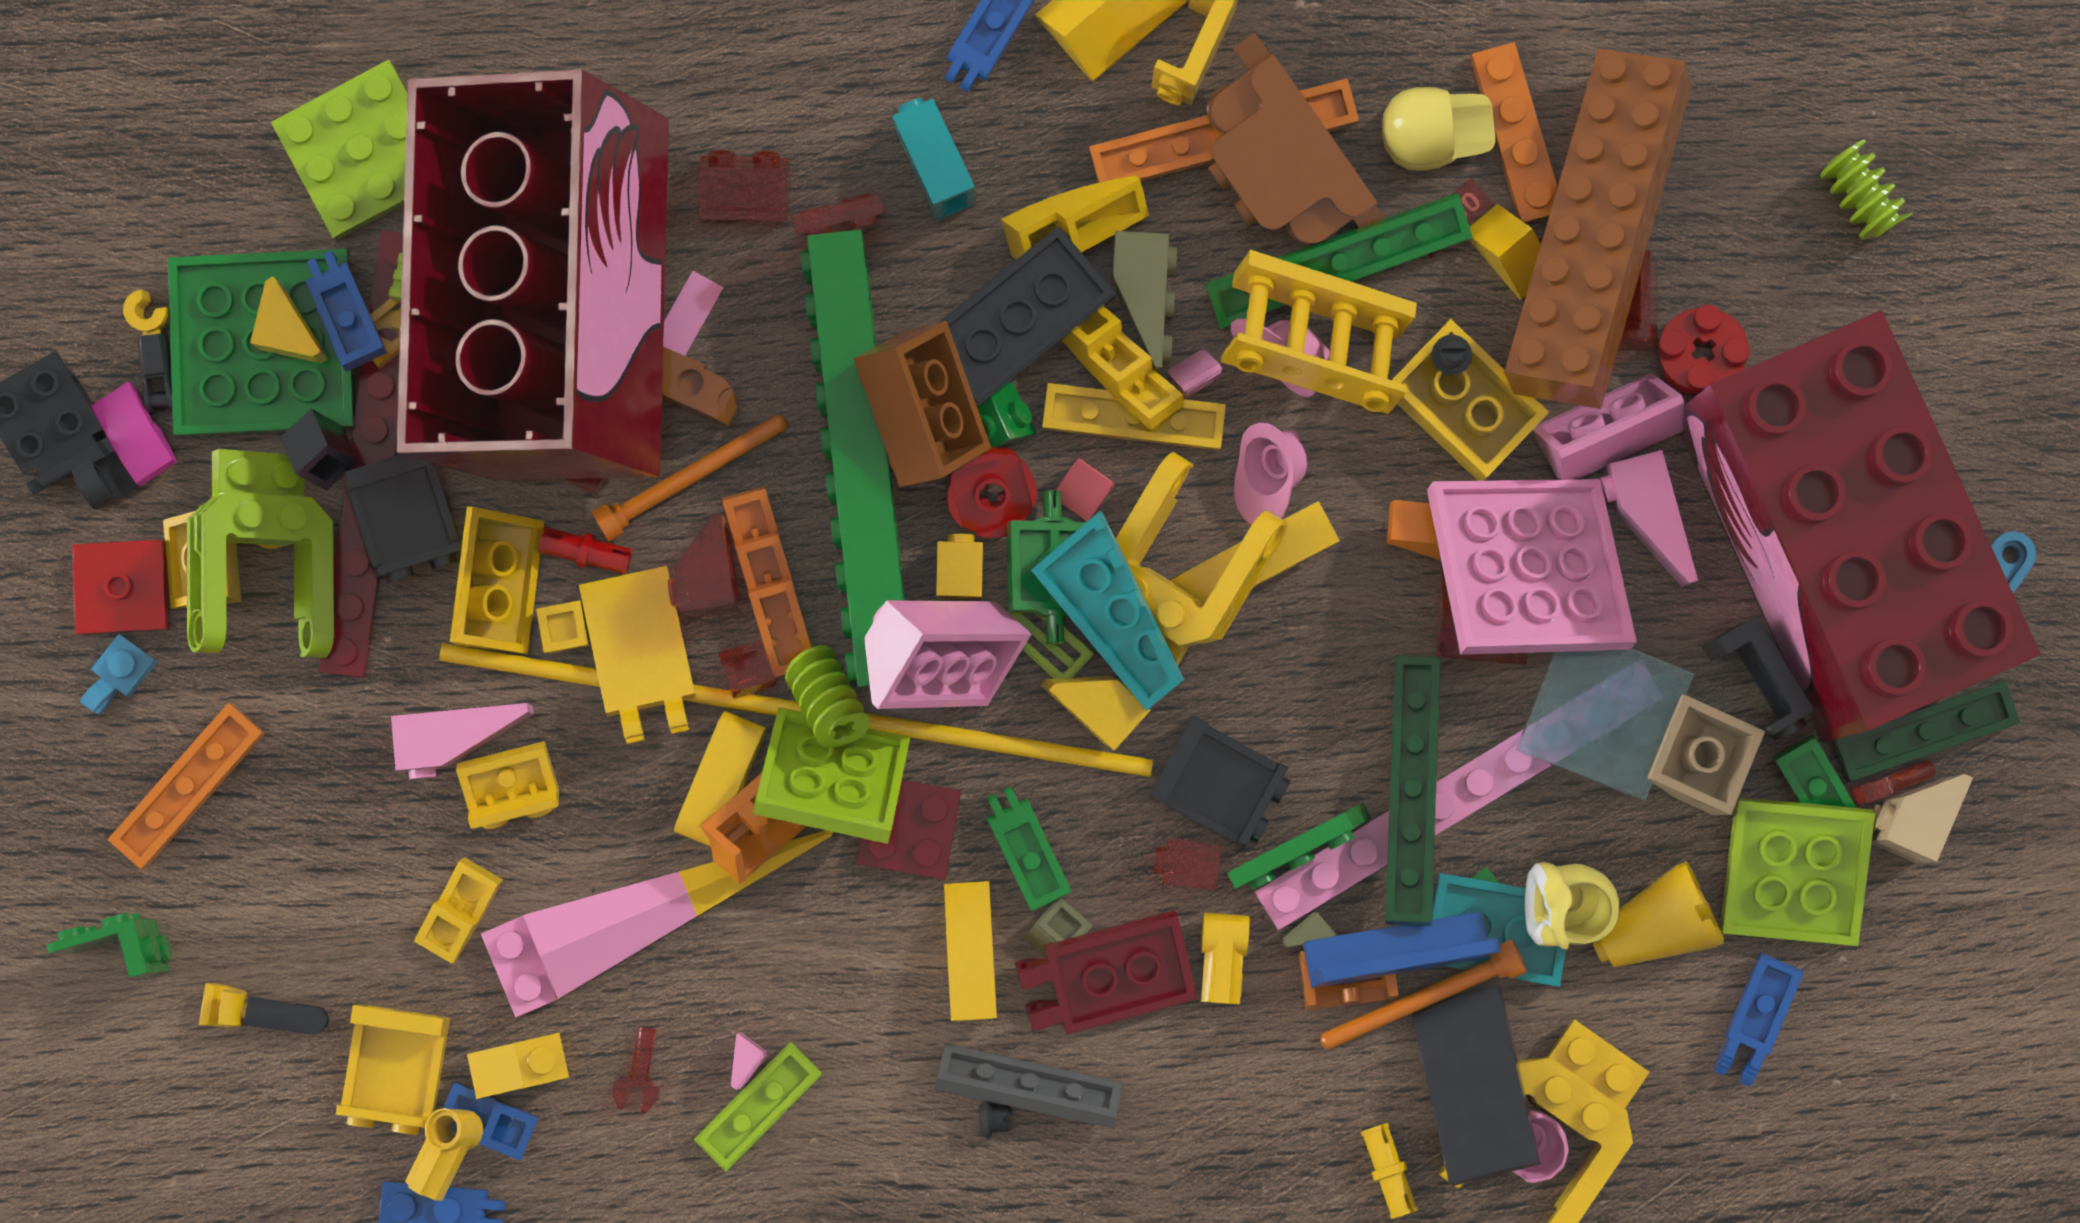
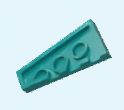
M1098 512L1031 569V571L1147 711L1184 681V678L1103 512Z

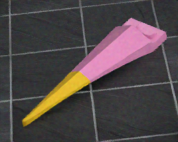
M825 830L790 840L741 884L735 881L715 862L525 914L481 933L515 1018L561 999L730 896L832 836L833 832Z

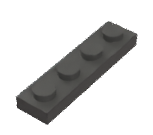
M945 1043L935 1090L1113 1129L1123 1082Z

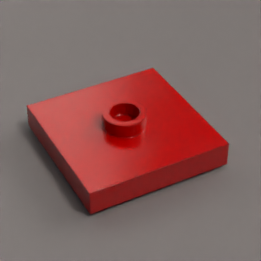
M164 540L72 544L75 634L93 635L169 630L167 564Z

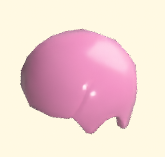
M1531 1108L1529 1113L1541 1164L1512 1172L1522 1177L1526 1182L1536 1183L1552 1179L1564 1168L1569 1149L1567 1137L1561 1124L1549 1114Z

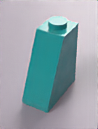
M917 98L898 107L899 113L892 116L893 125L935 222L976 205L975 186L934 99L923 102L922 98Z

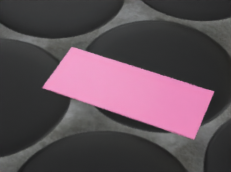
M692 271L664 320L663 347L685 356L724 287Z

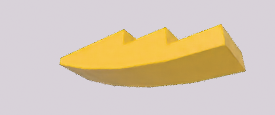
M1103 307L1062 340L1086 369L1149 430L1184 406L1183 394L1153 369L1152 357L1122 332L1121 320L1107 308Z
M1319 501L1283 519L1287 522L1286 532L1253 589L1340 541ZM1241 542L1170 581L1201 600L1204 605Z

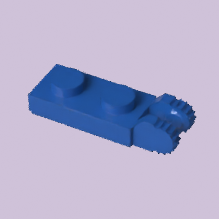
M1763 953L1758 954L1724 1035L1727 1039L1722 1045L1715 1062L1714 1072L1724 1076L1733 1063L1739 1044L1753 1049L1742 1068L1740 1083L1748 1087L1753 1084L1765 1056L1771 1053L1804 971Z

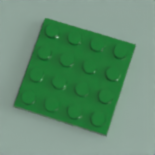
M348 249L168 257L174 436L192 437L286 432L311 408L339 423L344 429L355 428L354 368L346 372L342 367L305 280L313 277L307 261L316 258L322 272L329 270L323 254L331 250L339 265L347 262L351 269L350 251ZM272 276L283 284L329 359L322 364L262 351L250 343L265 281Z

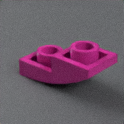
M126 382L91 405L112 447L137 485L141 487L177 463L162 428L152 421L145 409L138 389L130 382Z

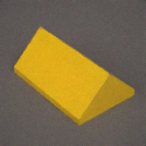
M1051 0L1035 14V17L1093 83L1189 2V0Z
M467 507L450 635L451 643L475 649L528 654L541 555L538 553V548L545 521L477 507Z

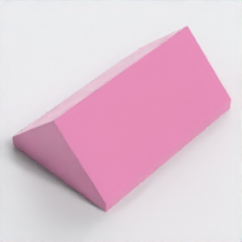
M1649 373L1606 393L1601 409L1579 405L1538 424L1532 430V433L1558 480L1579 479L1606 467L1610 463L1619 461L1682 432L1684 401L1680 393L1654 374Z

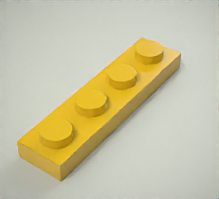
M1048 383L1042 430L1220 451L1226 404L1183 399L1184 406L1149 430L1108 390Z

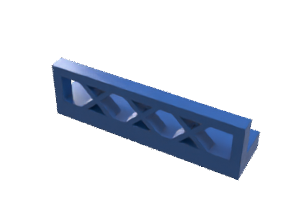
M1482 911L1432 920V926L1398 925L1302 943L1311 989L1481 960L1501 952L1498 938L1487 939Z

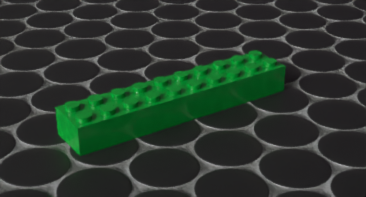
M860 229L808 235V249H801L800 256L806 284L813 285V293L805 294V301L810 326L818 330V338L810 339L812 362L816 372H822L823 382L815 383V390L821 417L827 416L828 427L820 428L822 451L826 461L832 460L833 472L825 473L828 500H830L831 505H837L838 517L830 518L832 540L836 550L842 549L844 562L835 563L838 590H840L841 594L847 593L849 606L840 608L842 630L846 639L852 638L854 652L845 653L848 680L851 683H857L860 691L865 693L871 692L865 636L873 624L874 615L887 600L906 601L889 457L879 429L875 424L871 406L864 387L860 382L858 370L853 359L877 346L866 247Z

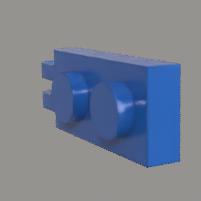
M981 0L946 60L953 64L948 70L945 79L954 83L962 69L967 71L968 73L960 86L966 92L971 90L977 78L985 82L1035 0Z
M331 250L323 254L329 270L322 272L316 258L307 261L313 277L305 280L339 361L347 372L386 354L387 351L348 263L345 262L339 265Z
M385 1180L382 1182L378 1223H503L504 1219L486 1217V1209L505 1210L506 1201L488 1199V1190L454 1186L449 1187L443 1201H435L411 1190L405 1182Z

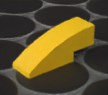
M1130 176L1080 187L1049 197L1002 218L1001 222L1011 256L1018 259L1057 226L1062 229L1080 252H1083L1115 235V231H1122L1148 217L1149 212L1140 178Z
M989 881L944 884L951 1021L997 1018Z

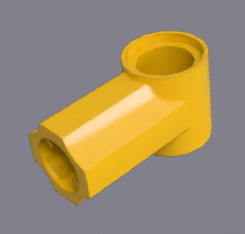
M1204 912L1201 935V953H1204L1201 1001L1240 1004L1243 956H1247L1249 916Z
M444 1108L431 1113L425 1124L426 1140L405 1181L408 1184V1188L419 1195L426 1196L435 1201H443L466 1152L475 1148L482 1139L483 1123L475 1112ZM455 1121L457 1124V1133L453 1139L451 1135V1127Z

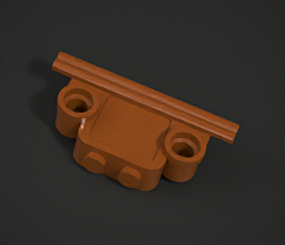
M1255 32L1235 45L1232 49L1248 71L1230 84L1215 90L1207 102L1206 110L1209 122L1216 130L1222 132L1211 144L1210 155L1214 163L1208 169L1223 190L1230 185L1240 200L1234 206L1248 226L1257 222L1267 229L1274 230L1285 225L1286 231L1293 239L1301 243L1312 244L1323 241L1352 219L1358 228L1385 219L1376 206L1378 202L1275 55L1267 51Z

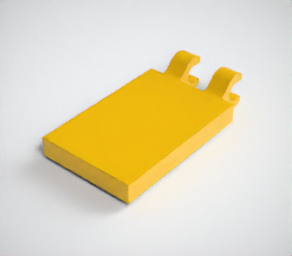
M662 566L580 584L579 589L607 717L620 715L626 743L632 744L645 741L638 710L665 705L671 735L689 731L683 700L696 698L668 567Z

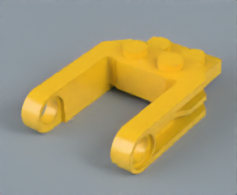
M1172 452L1158 466L1117 535L1116 541L1177 665H1179L1190 646L1223 639L1280 544L1287 529V522L1268 510L1263 511L1251 525L1203 605L1201 600L1151 568L1140 566V563L1178 500L1175 496L1184 483L1190 468L1194 467L1193 463Z
M1572 1019L1546 1057L1518 1061L1525 1095L1528 1094L1533 1103L1584 1139L1593 1140L1596 1143L1554 1204L1557 1210L1548 1223H1579L1629 1150L1633 1140L1628 1113L1625 1108L1650 1073L1581 1023ZM1444 1163L1439 1176L1448 1181ZM1463 1184L1455 1185V1187L1460 1188Z

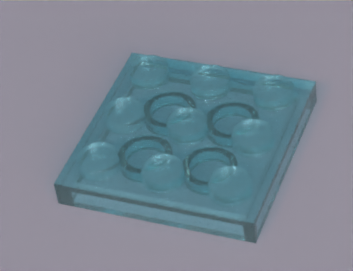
M1632 648L1630 650L1554 652L1516 751L1645 801L1652 782L1647 779L1679 699L1681 695L1687 694L1695 673Z

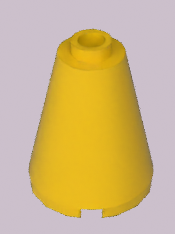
M1687 861L1674 866L1619 908L1618 920L1614 929L1602 939L1592 942L1602 963L1610 960L1614 968L1717 948V946L1724 944V938L1708 901L1705 900L1700 890L1701 886Z

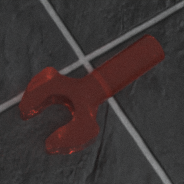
M1926 760L1885 777L1856 786L1851 791L1857 806L1933 778L1936 775L1935 767L1931 761Z
M638 1026L630 1074L622 1080L614 1081L613 1097L618 1109L625 1108L628 1091L632 1087H638L643 1092V1100L641 1102L642 1113H647L659 1098L660 1087L654 1085L648 1076L656 1029Z

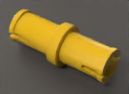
M1385 1123L1362 1131L1361 1135L1364 1137L1375 1169L1371 1174L1374 1181L1379 1180L1391 1219L1419 1210L1404 1173L1405 1170H1408L1406 1162L1400 1161L1389 1130V1124Z

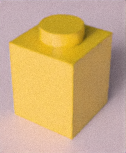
M948 534L947 542L938 541L937 600L982 601L984 547L983 542H974V535Z

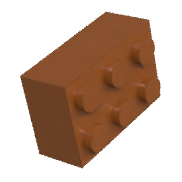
M947 321L905 330L853 358L899 487L943 478L991 449Z

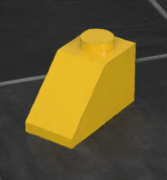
M1111 676L1046 679L1041 685L1094 736L1112 750H1115L1150 712V709L1145 710L1123 682Z
M560 1033L467 1054L476 1099L569 1078Z

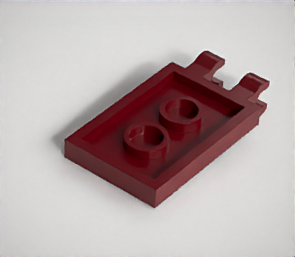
M1175 910L1043 945L1046 958H1029L1015 963L1022 989L1035 987L1049 981L1053 982L1057 1000H1037L1025 1004L1033 1031L1045 1029L1063 1022L1067 1035L1198 999L1179 917Z

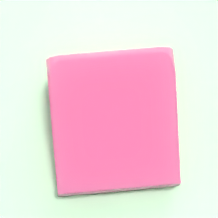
M1199 350L1171 367L1167 373L1176 389L1183 394V398L1187 399L1220 379L1222 367L1206 350Z
M742 1032L736 1035L731 1086L736 1090L742 1089L767 1056L766 1050Z

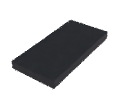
M1057 226L939 321H947L977 409L1116 297V293L1062 229Z
M1495 985L1452 996L1412 1013L1449 1184L1455 1186L1540 1165V1156L1501 988Z

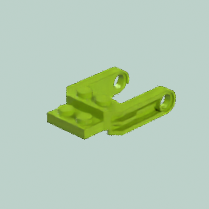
M227 449L212 451V497L187 518V639L191 651L196 653H219L225 643L227 630L226 543L287 546L294 543V619L298 620L300 657L326 658L332 649L334 639L333 520L312 497H304V478L295 474L287 454Z

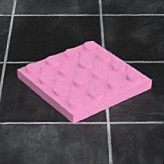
M1600 479L1433 481L1427 493L1460 655L1630 650L1637 643Z

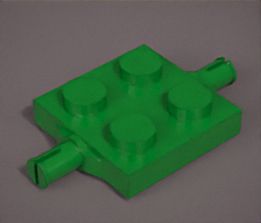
M1059 490L1042 492L1044 517L1034 521L1011 520L1006 524L1008 613H1034L1041 617H1046V644L1065 643L1064 617L1068 615L1031 569L1086 523L1075 522L1062 517V491Z

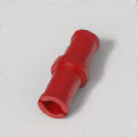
M549 526L544 527V534L541 535L538 548L539 554L577 562L576 567L586 569L587 565L618 572L621 575L627 574L633 548L594 539V534L586 532L584 536L556 530Z

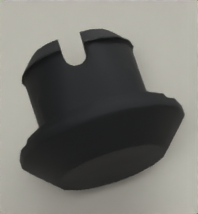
M1446 335L1438 339L1434 344L1431 353L1432 361L1435 367L1444 374H1460L1470 365L1472 350L1468 342L1461 336Z
M985 1100L979 1105L980 1133L987 1140H990L992 1133H1008L1012 1129V1121L1003 1120L1005 1116H1012L1011 1107L1008 1105H991L990 1101Z

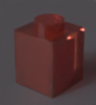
M1167 838L1165 847L1156 846L1153 873L1161 874L1160 884L1216 891L1222 845Z

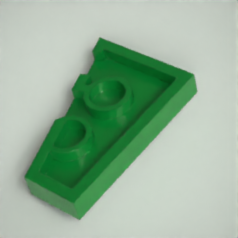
M1364 802L1346 812L1227 872V875L1235 889L1248 883L1251 890H1254L1276 878L1272 871L1273 869L1287 863L1290 869L1293 870L1313 860L1315 856L1312 849L1327 843L1330 850L1354 839L1355 837L1351 830L1372 817Z

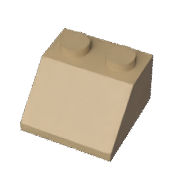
M1683 694L1676 706L1647 779L1672 797L1711 815H1731L1765 731Z
M1961 774L1941 778L1886 799L1881 806L1876 804L1872 809L1875 812L1872 845L1915 864L1937 862L1973 777Z

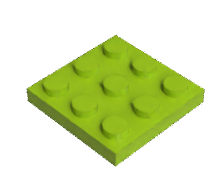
M389 59L271 122L335 241L404 205L408 92Z
M778 707L753 814L888 844L910 737L869 728L863 737L853 743L841 747H826L817 742L813 730L807 723L806 716L801 712Z
M1738 797L1734 807L1720 921L1722 934L1858 946L1875 812L1872 809Z

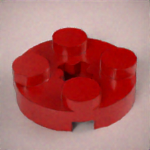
M1703 305L1697 309H1689L1675 316L1664 328L1658 345V361L1662 375L1672 387L1690 395V392L1699 394L1710 384L1745 370L1750 353L1748 338L1741 325L1733 317L1721 312L1713 305ZM1701 343L1713 347L1711 352L1713 359L1707 361L1706 358L1701 357L1696 360L1692 356L1696 350L1695 345Z
M991 447L988 451L949 474L946 484V500L953 519L962 528L965 527L970 531H974L977 536L984 538H998L1007 535L1006 524L1009 521H1026L1025 517L1030 513L1032 507L1034 509L1037 500V488L1029 466L1018 457L1015 451L1009 448ZM990 483L1003 487V491L997 493L998 500L994 502H989L986 496L979 497V492L983 491L985 485Z

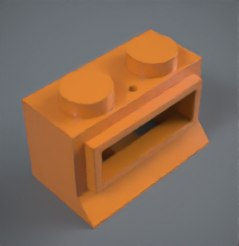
M762 773L700 825L710 841L713 861L739 884L806 827L753 814Z
M1300 951L1299 964L1305 1011L1394 1001L1399 995L1396 974L1382 976L1381 980L1311 989L1304 951Z

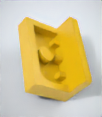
M545 741L460 762L456 765V772L469 810L468 822L471 829L483 827L484 829L498 828L506 824L509 819L525 815L529 818L541 817L559 806V787Z

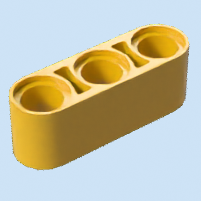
M727 711L722 713L682 806L674 832L711 847L710 841L700 825L744 788L767 730L766 727Z

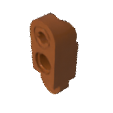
M663 347L662 400L712 423L729 428L738 408V398L728 382L719 375L710 372L705 364Z

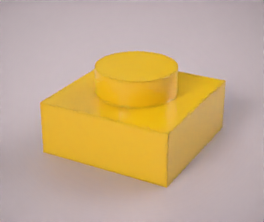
M581 600L536 609L545 654L590 646Z

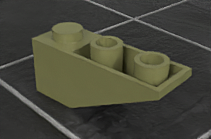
M1115 231L1112 284L1142 349L1152 357L1153 369L1158 374H1161L1162 362H1171L1172 335H1164L1165 318H1173L1175 291H1166L1167 274H1176L1177 247H1169V234Z

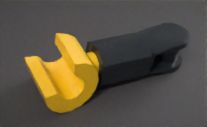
M140 289L132 292L126 298L123 304V314L126 321L133 328L142 331L143 336L136 338L142 374L144 406L149 415H154L155 410L169 408L172 412L171 357L168 336L161 333L170 324L169 308H156L153 315L149 319H145L144 310L151 303V294ZM164 379L166 391L153 392L152 380Z
M217 983L205 984L199 1025L239 1028L242 1027L243 1019H245L246 1026L281 1031L288 1030L305 1034H317L328 1027L329 1015L324 1008L319 1006L292 1004V1002L253 996L249 997L248 1001H246L247 992Z

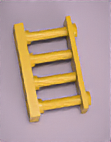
M1253 250L1247 253L1235 270L1232 282L1233 288L1250 294L1245 333H1237L1223 352L1221 362L1235 366L1243 372L1258 373L1363 406L1366 410L1389 414L1407 391V385L1388 379L1393 338L1398 339L1414 320L1417 303ZM1268 299L1292 307L1287 347L1262 340ZM1310 312L1333 320L1329 360L1304 353ZM1351 325L1372 331L1375 334L1370 373L1346 366Z

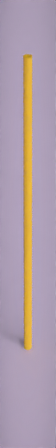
M444 643L440 650L439 660L443 662L600 687L596 668ZM695 684L693 686L696 698L683 700L773 716L777 715L778 707L801 712L799 703L793 700ZM866 713L871 721L869 728L909 736L913 739L1151 777L1153 759Z

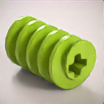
M1865 139L1857 142L1830 160L1820 174L1822 180L1837 178V181L1830 189L1832 195L1847 193L1839 205L1841 210L1857 209L1849 220L1851 225L1867 224L1859 234L1861 240L1877 238L1914 214L1913 212L1902 215L1897 213L1905 200L1903 197L1892 200L1888 199L1889 194L1895 188L1893 182L1883 185L1878 184L1879 179L1886 170L1884 167L1869 170L1868 166L1876 155L1874 152L1864 155L1858 153L1866 142Z
M818 645L808 648L791 661L786 669L785 680L788 687L792 690L794 699L799 703L802 714L806 716L807 723L813 730L817 742L826 747H841L863 737L869 729L871 721L869 715L864 713L862 702L856 699V691L849 685L850 681L847 674L842 672L843 669L840 661L835 659L834 650L827 645Z

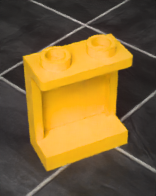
M1189 0L1188 9L1207 18L1183 68H1177L1162 60H1157L1153 71L1151 87L1158 90L1156 95L1159 98L1177 106H1180L1182 102L1192 106L1236 11L1238 0Z
M364 1004L353 1005L350 1023L354 1024L342 1102L337 1105L336 1115L347 1116V1125L374 1128L375 1121L392 1123L391 1131L419 1135L420 1127L425 1128L428 1117L436 1108L450 1018Z

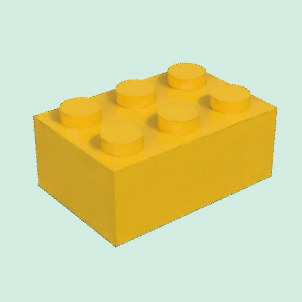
M1450 319L1392 379V381L1407 385L1406 394L1397 405L1477 481H1484L1549 414V411L1534 397L1513 394L1504 373L1505 370ZM1453 334L1461 336L1468 342L1472 350V359L1465 371L1460 374L1448 375L1435 367L1431 353L1438 339Z

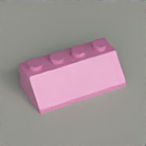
M887 600L875 613L873 624L865 636L872 704L877 709L988 706L1031 636V633L997 602Z

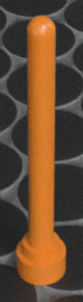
M775 415L621 505H618L617 502L610 506L604 503L592 510L591 513L608 542H611L625 534L622 529L630 525L629 520L783 432L788 425L787 419L782 415Z
M1510 939L1499 944L1501 952L1490 956V959L1330 1029L1321 1035L1320 1043L1326 1049H1333L1497 975L1500 979L1507 976L1510 979L1516 978L1528 972L1524 960L1514 940Z

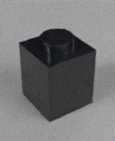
M312 408L280 437L295 474L326 491L343 477L342 474L349 471L358 463L343 426Z

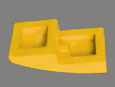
M465 857L461 859L439 900L433 903L414 942L453 964L477 928L503 879Z

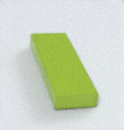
M789 1042L694 1141L727 1172L823 1073L792 1042Z

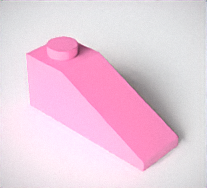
M1660 450L1607 465L1603 469L1605 476L1600 477L1605 502L1613 503L1615 513L1681 587L1697 582V574L1663 451Z
M528 703L391 716L395 770L408 772L409 780L435 778L436 769L451 767L533 716V706Z

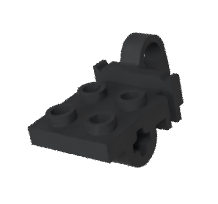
M57 351L50 353L0 382V438L22 474H26L33 469L38 474V477L26 483L33 495L73 473L74 480L85 500L93 509L100 510L140 486L135 483L109 439L106 437L99 441L96 433L103 430L93 411L91 399L76 375L71 370H68Z

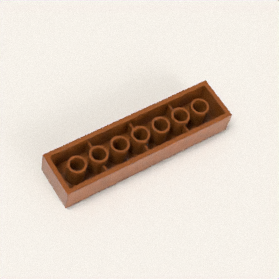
M1604 49L1597 50L1504 371L1513 394L1597 409L1602 408L1692 89L1686 61Z

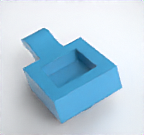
M118 634L91 668L101 678L85 692L79 702L92 712L100 715L118 691L130 698L158 662L124 636Z

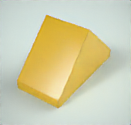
M1496 204L1470 226L1473 238L1468 240L1515 295L1522 300L1527 295L1541 243L1531 227L1499 204Z
M274 276L266 280L250 343L262 351L322 364L328 360V356L283 284Z

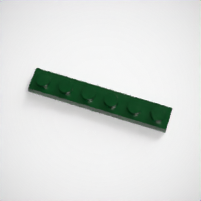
M1395 656L1385 905L1386 925L1432 926L1441 657Z

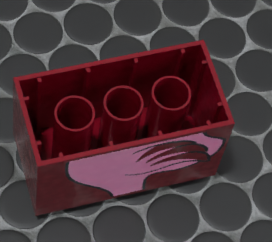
M582 69L408 79L397 453L493 481L660 477L669 118Z
M1882 310L1710 384L1684 406L1683 431L1680 432L1682 440L1777 648L1814 709L1808 715L1821 743L1872 730L2041 655Z

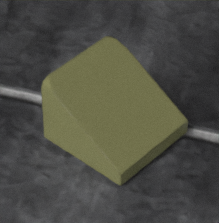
M1060 897L1039 918L1024 936V939L1046 958L1043 945L1087 934L1093 925Z
M1311 912L1280 938V943L1284 947L1303 945L1302 943L1337 935L1318 912Z

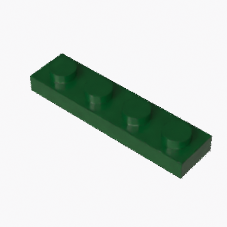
M2004 680L1908 713L1872 730L1834 739L1832 743L1847 782H1851L2021 722Z

